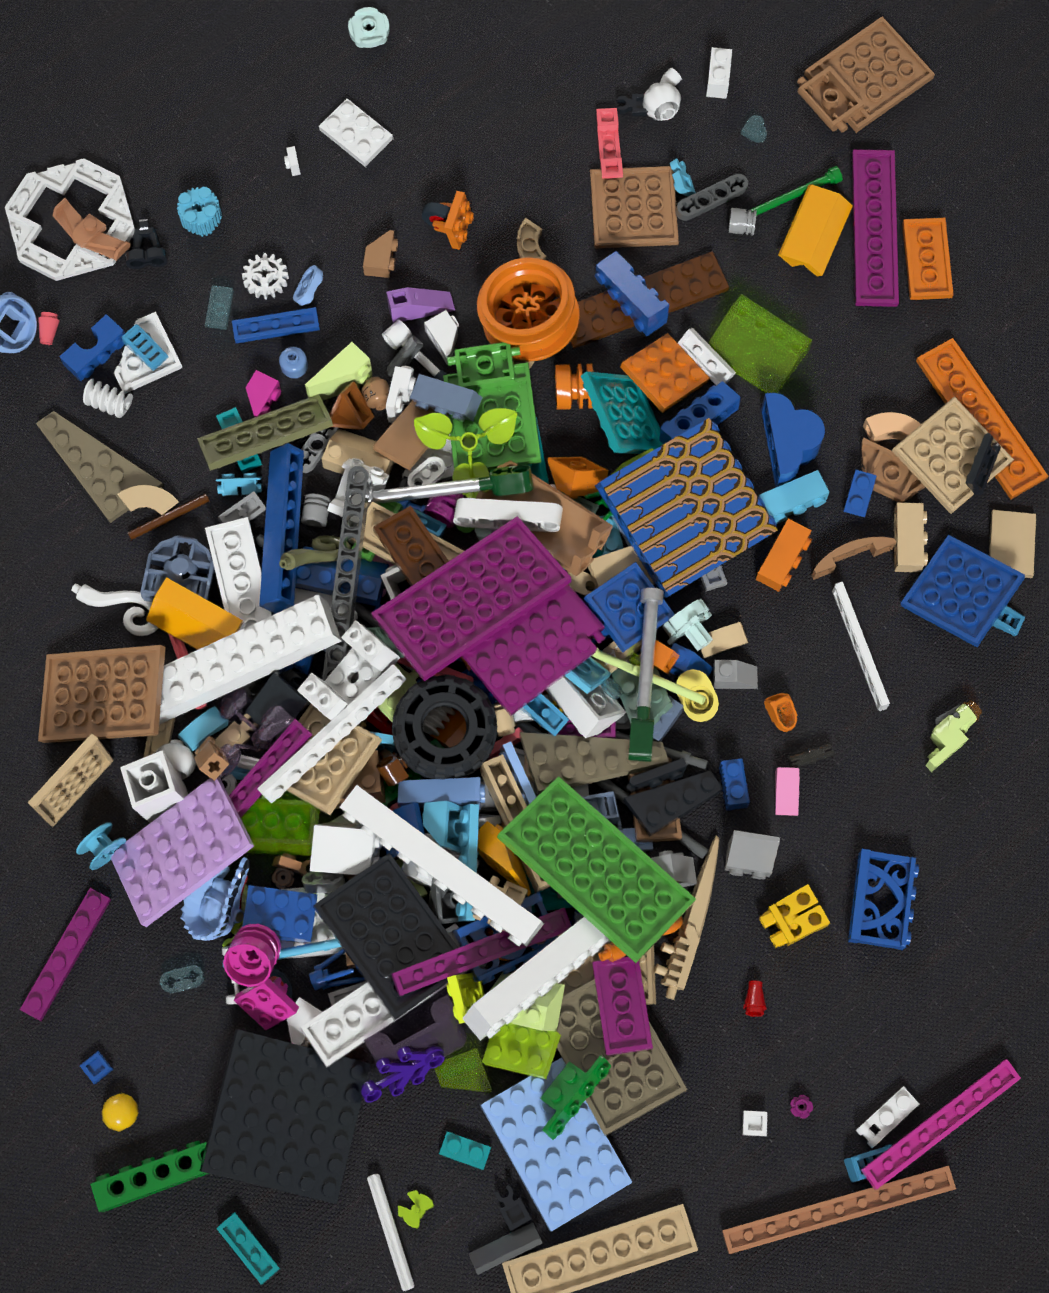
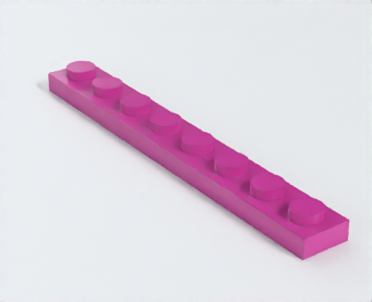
M1007 1059L1003 1060L862 1168V1173L872 1187L877 1190L1019 1081L1021 1077Z

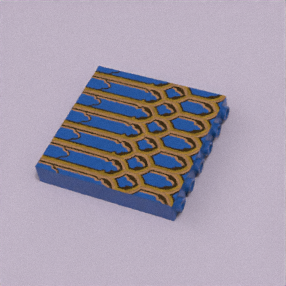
M710 418L605 478L595 486L655 586L664 591L663 599L778 531L774 518L768 515L764 509L765 504L763 500L755 494L752 482L744 476L740 462L734 459L730 453L731 448L725 440L723 441L717 424L712 422Z

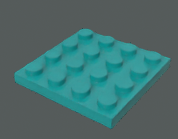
M588 371L581 375L584 389L588 392L592 401V407L600 420V426L605 431L608 444L614 453L641 454L648 449L653 448L655 450L663 445L659 441L660 427L647 397L628 375Z

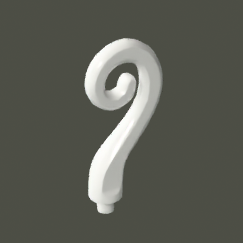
M76 583L71 591L77 594V600L94 607L121 603H138L150 610L152 602L144 601L141 593L137 591L100 592L86 584L81 587ZM132 607L124 614V626L134 635L147 636L158 629V627L149 622L143 626L133 623L134 617H143L145 615L144 609L140 607Z

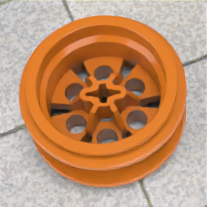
M519 258L501 265L485 280L477 299L478 316L490 344L504 342L511 344V347L520 346L521 355L513 356V360L539 361L553 356L571 341L579 325L580 310L573 284L563 269L547 260ZM555 296L558 297V299L550 302Z

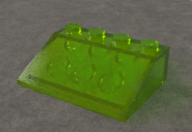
M741 294L724 317L708 344L737 375L765 393H778L808 353L812 339Z

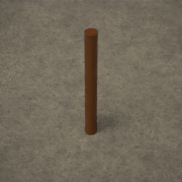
M204 494L127 533L131 540L209 502V499Z

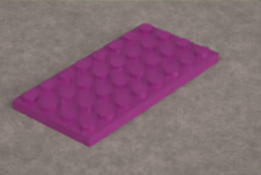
M517 516L371 614L372 618L416 672L426 681L571 583L572 580L570 575Z

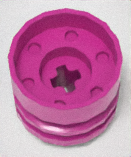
M248 924L240 928L226 951L223 961L225 972L230 979L237 984L247 987L265 983L271 975L282 948L276 933L267 926L260 924Z

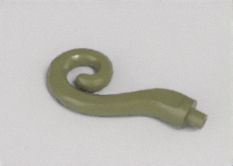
M319 536L314 538L312 541V548L314 550H290L281 556L279 565L286 570H292L304 564L337 561L339 549L336 550V547L339 548L340 537ZM347 541L346 547L347 549H351V545Z

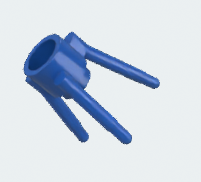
M343 949L323 963L314 966L315 971L309 973L315 990L321 988L325 990L334 986L366 980L363 977L333 981V979L353 973V968L331 974L328 968L324 970L326 966L345 953Z

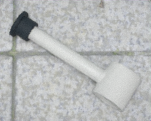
M397 320L382 333L387 344L395 350L404 346L412 335L409 328L400 320ZM419 351L414 358L434 376V379L444 381L443 375L447 374L443 370L440 371Z

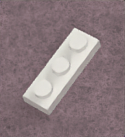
M693 328L688 329L678 342L681 348L709 376L716 386L722 381L727 384L736 373Z

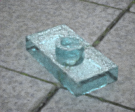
M211 287L205 321L206 327L227 330L234 292L233 288Z

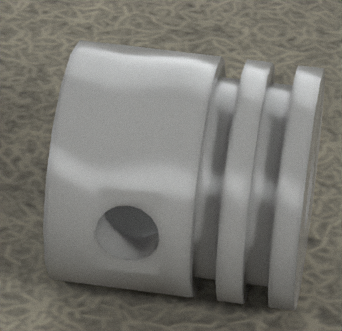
M731 208L728 233L742 235L743 233L745 235L751 233V236H753L757 210L753 212L748 210L747 212L746 209Z
M307 494L305 496L301 522L311 527H326L329 513L327 509L331 500L323 495Z

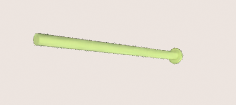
M598 648L596 653L592 655L594 658L639 677L640 666L630 664ZM653 674L652 683L701 705L704 704L706 696Z

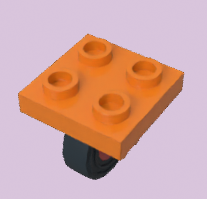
M456 191L453 203H427L422 211V219L428 225L434 227V230L446 233L451 247L460 250L462 242L464 243L467 239V228L469 224H472L474 214L471 211L465 192Z

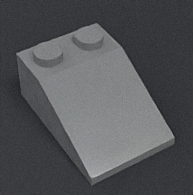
M734 830L727 847L725 870L730 871L729 874L735 876H743V873L752 874V878L755 879L770 877L780 837Z

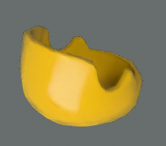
M122 1093L111 1096L103 1105L102 1120L109 1129L115 1131L127 1129L136 1121L139 1114L138 1105L127 1094Z

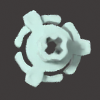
M702 599L692 602L663 625L662 628L670 637L667 641L669 645L673 644L683 635H686L695 649L699 651L713 640L701 624L712 616Z

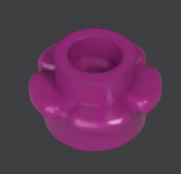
M805 1095L794 1097L790 1102V1110L795 1117L804 1119L813 1111V1103ZM801 1104L804 1106L803 1109L799 1108Z

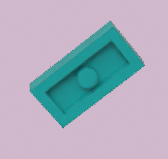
M447 1132L439 1155L484 1170L491 1147Z

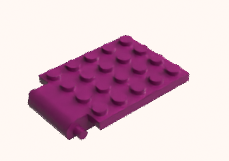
M568 584L462 657L511 716L596 653L597 647L591 642V639L594 638L598 643H601L605 639L601 633L605 626Z

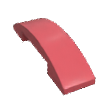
M617 108L596 109L602 179L623 178Z

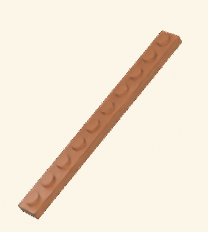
M946 1166L886 1183L877 1190L872 1187L722 1230L728 1254H732L955 1190L956 1187L950 1168Z

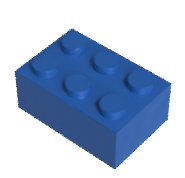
M248 885L242 927L248 924H260L273 930L280 940L310 944L315 917L313 905L317 903L318 894Z

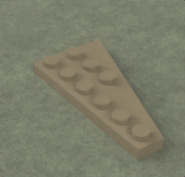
M520 732L519 736L537 795L541 794L558 776L572 788L655 769L669 763L662 742L653 741L651 762L628 760L630 740L585 738L584 736L569 735L553 736L552 734Z

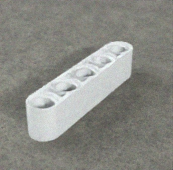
M460 498L456 503L453 522L461 527L499 529L518 516L530 531L557 532L560 530L563 508L559 504L546 502Z

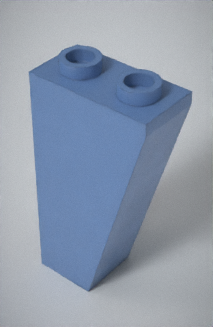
M480 777L449 778L445 780H404L398 783V807L400 808L415 802L419 803V808H424L425 802L449 801L459 806L478 804L479 810H481V803H485V784H481Z

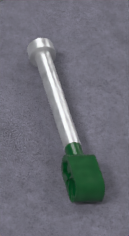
M529 465L501 467L491 470L489 477L378 491L370 487L368 507L372 501L380 504L492 490L495 496L526 493L534 489L531 468Z
M644 588L641 590L640 601L645 604L637 713L636 718H631L628 760L651 762L654 719H650L658 605L663 603L664 591L658 588Z

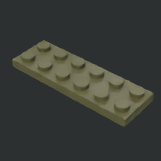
M318 394L197 438L211 471L315 432L332 427L333 423Z

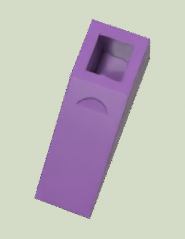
M409 287L387 292L388 307L393 323L397 320L403 322L440 314L445 310L447 312L455 311L450 292Z

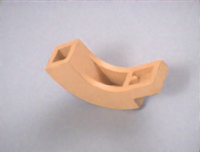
M887 412L866 418L863 428L869 440L878 443L886 439L902 441L921 424L907 415Z

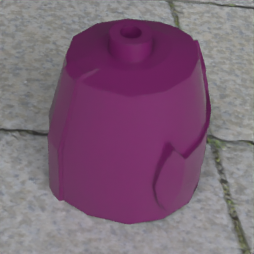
M460 493L430 497L424 509V514L446 524V528H453L455 525L453 519L458 499L464 498V495Z

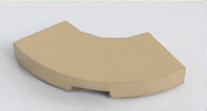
M527 218L522 222L517 235L519 257L546 260V255L540 250L538 244L542 229Z
M150 485L133 486L117 494L130 512L137 508L148 507L163 515L179 502L169 492Z

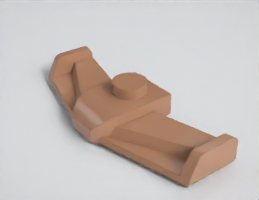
M66 198L55 206L53 217L73 239V242L81 248L89 249L116 261L130 248L129 242H124L104 234L106 225L90 213L83 219Z

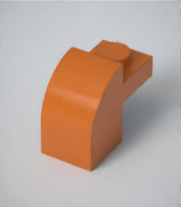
M656 640L654 667L669 674L680 655Z

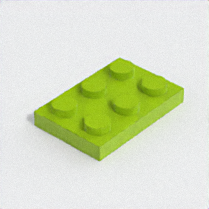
M505 1023L500 1028V1031L490 1038L482 1062L488 1066L547 1079L561 1035L555 1031H542L512 1023L507 1025Z

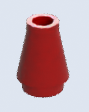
M749 981L743 1007L745 1014L748 1016L760 1017L764 1015L766 1010L762 988L763 983L761 981Z

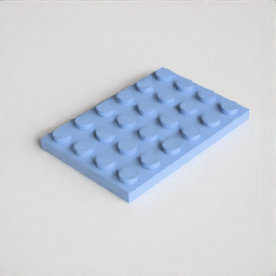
M562 1058L551 1064L547 1079L529 1076L480 1105L550 1231L555 1230L632 1183L586 1101L580 1106L578 1113L565 1125L564 1131L554 1140L550 1139L543 1132L542 1129L556 1111L545 1104L540 1098L566 1066Z

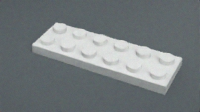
M246 517L206 527L205 530L224 610L243 620L244 623L239 631L272 616L271 611L259 606L262 571L249 518Z

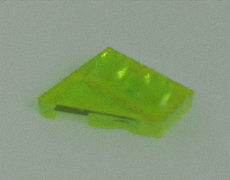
M477 1048L446 1059L440 1066L434 1068L441 1088L492 1092Z

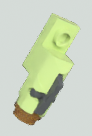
M972 700L957 705L935 719L936 726L930 738L938 748L928 756L930 760L925 765L931 772L968 740L965 733L982 714L979 706Z

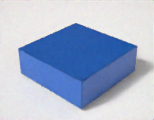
M100 1051L94 1053L80 1065L93 1084L99 1082L113 1070Z

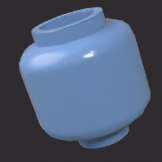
M289 347L281 353L279 364L282 372L287 377L299 378L306 373L308 361L306 354L300 348Z

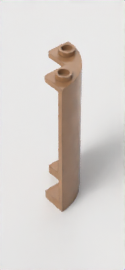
M510 460L499 465L497 468L517 466L518 464ZM533 474L534 489L530 492L495 496L492 490L479 491L476 499L546 502L562 506L563 512L559 531L531 532L556 561L574 576H578L594 561L592 556L596 553L597 549L602 550L613 527L607 521Z

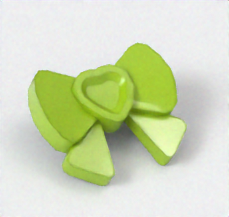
M415 1190L407 1193L415 1205L411 1207V1210L398 1206V1216L403 1217L409 1226L417 1229L420 1226V1219L426 1213V1210L434 1207V1203L429 1197L419 1194Z

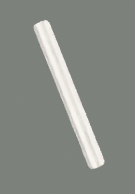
M373 1174L367 1177L401 1288L403 1291L414 1288V1282L380 1175Z

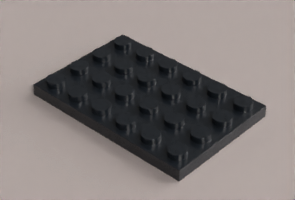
M390 853L313 905V908L394 1021L448 983L446 978L402 996H399L392 973L457 949L458 946Z

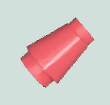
M41 312V317H38L40 343L52 345L60 320H58V315L55 313Z

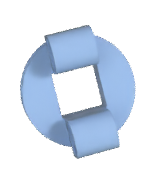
M5 292L0 295V322L5 314L12 320H19L20 322L11 337L0 330V352L18 353L32 343L37 331V319L33 308L25 299L15 295L13 292Z

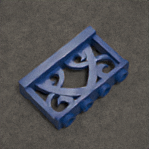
M868 849L860 850L858 853L848 942L903 950L906 948V945H910L911 931H908L909 922L912 923L914 909H910L911 900H915L916 887L913 886L914 878H917L919 872V864H916L915 857L874 852ZM871 859L888 863L884 870L870 864L869 861ZM896 864L903 866L906 871L905 877L903 879L897 877L899 870L893 872L890 876L887 874L890 867ZM877 877L880 879L876 887L869 886V879H873L875 882ZM885 883L894 894L898 903L892 910L880 917L876 905L866 900L865 895L877 892ZM905 885L904 894L899 886ZM870 908L873 910L874 920H872V914L869 917L864 914L865 909ZM902 911V917L900 921L895 917ZM885 924V928L889 933H892V925L897 926L899 929L898 936L895 939H888L883 934L881 926ZM876 928L879 938L861 935V931Z
M540 892L525 897L522 904L524 909L532 914L531 906L534 905L539 917L548 914L542 902L543 899ZM486 916L481 920H475L452 931L460 947L468 944L465 938L467 935L475 942L488 937L484 933L486 928L492 929L493 934L499 932L487 924L488 918ZM558 935L547 939L543 944L529 946L533 950L525 954L523 952L526 948L500 957L510 960L504 964L499 965V958L492 960V966L487 970L481 969L479 966L470 969L474 981H482L485 984L496 979L494 974L501 971L503 974H507L515 970L516 964L522 961L525 964L557 939Z

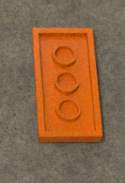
M904 219L902 226L910 300L952 298L953 286L946 219Z

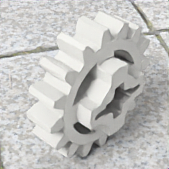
M266 253L263 254V258L255 255L256 260L249 259L250 266L243 267L245 272L242 273V278L245 280L243 281L244 286L248 288L250 294L255 292L256 298H259L261 294L264 296V299H267L269 294L275 298L276 291L279 293L283 292L281 286L287 287L286 280L289 279L287 267L283 265L281 258L276 260L274 254L270 258H267Z

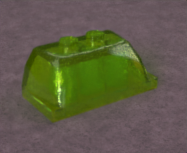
M258 798L241 818L254 844V847L246 853H287L311 856L314 825L318 824L320 809L304 800L276 799L271 804L267 799Z

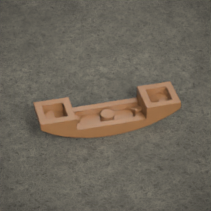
M868 537L846 543L830 552L818 563L812 573V578L814 580L833 573L836 567L835 562L869 549L873 557L893 550L896 540L889 537Z

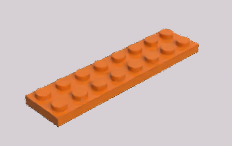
M953 338L916 359L917 364L943 402L946 404L953 397H956L1014 459L995 476L1010 500L1048 478L1041 464Z

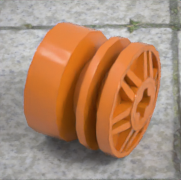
M581 364L577 365L576 374H572L570 365H555L557 410L571 409L574 399H577L579 409H583V399H587L588 409L593 408L588 392H586L583 386ZM586 364V371L594 372L592 364Z

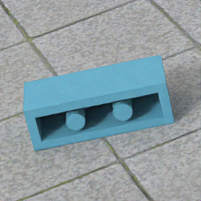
M816 470L762 493L759 497L763 500L765 504L764 509L768 515H771L776 524L785 521L787 516L792 514L797 516L804 513L808 507L823 505L828 498L829 490L819 471Z

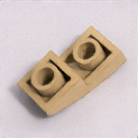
M738 622L709 632L713 640L702 648L701 651L704 658L749 643L742 623Z

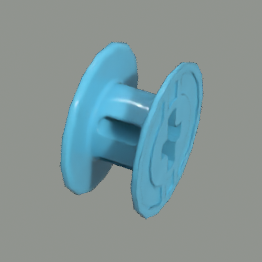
M111 822L102 824L82 840L76 849L78 855L88 851L94 854L95 858L90 864L91 870H96L108 863L114 852L126 842L125 838H119L113 842L109 839L107 835L113 826Z

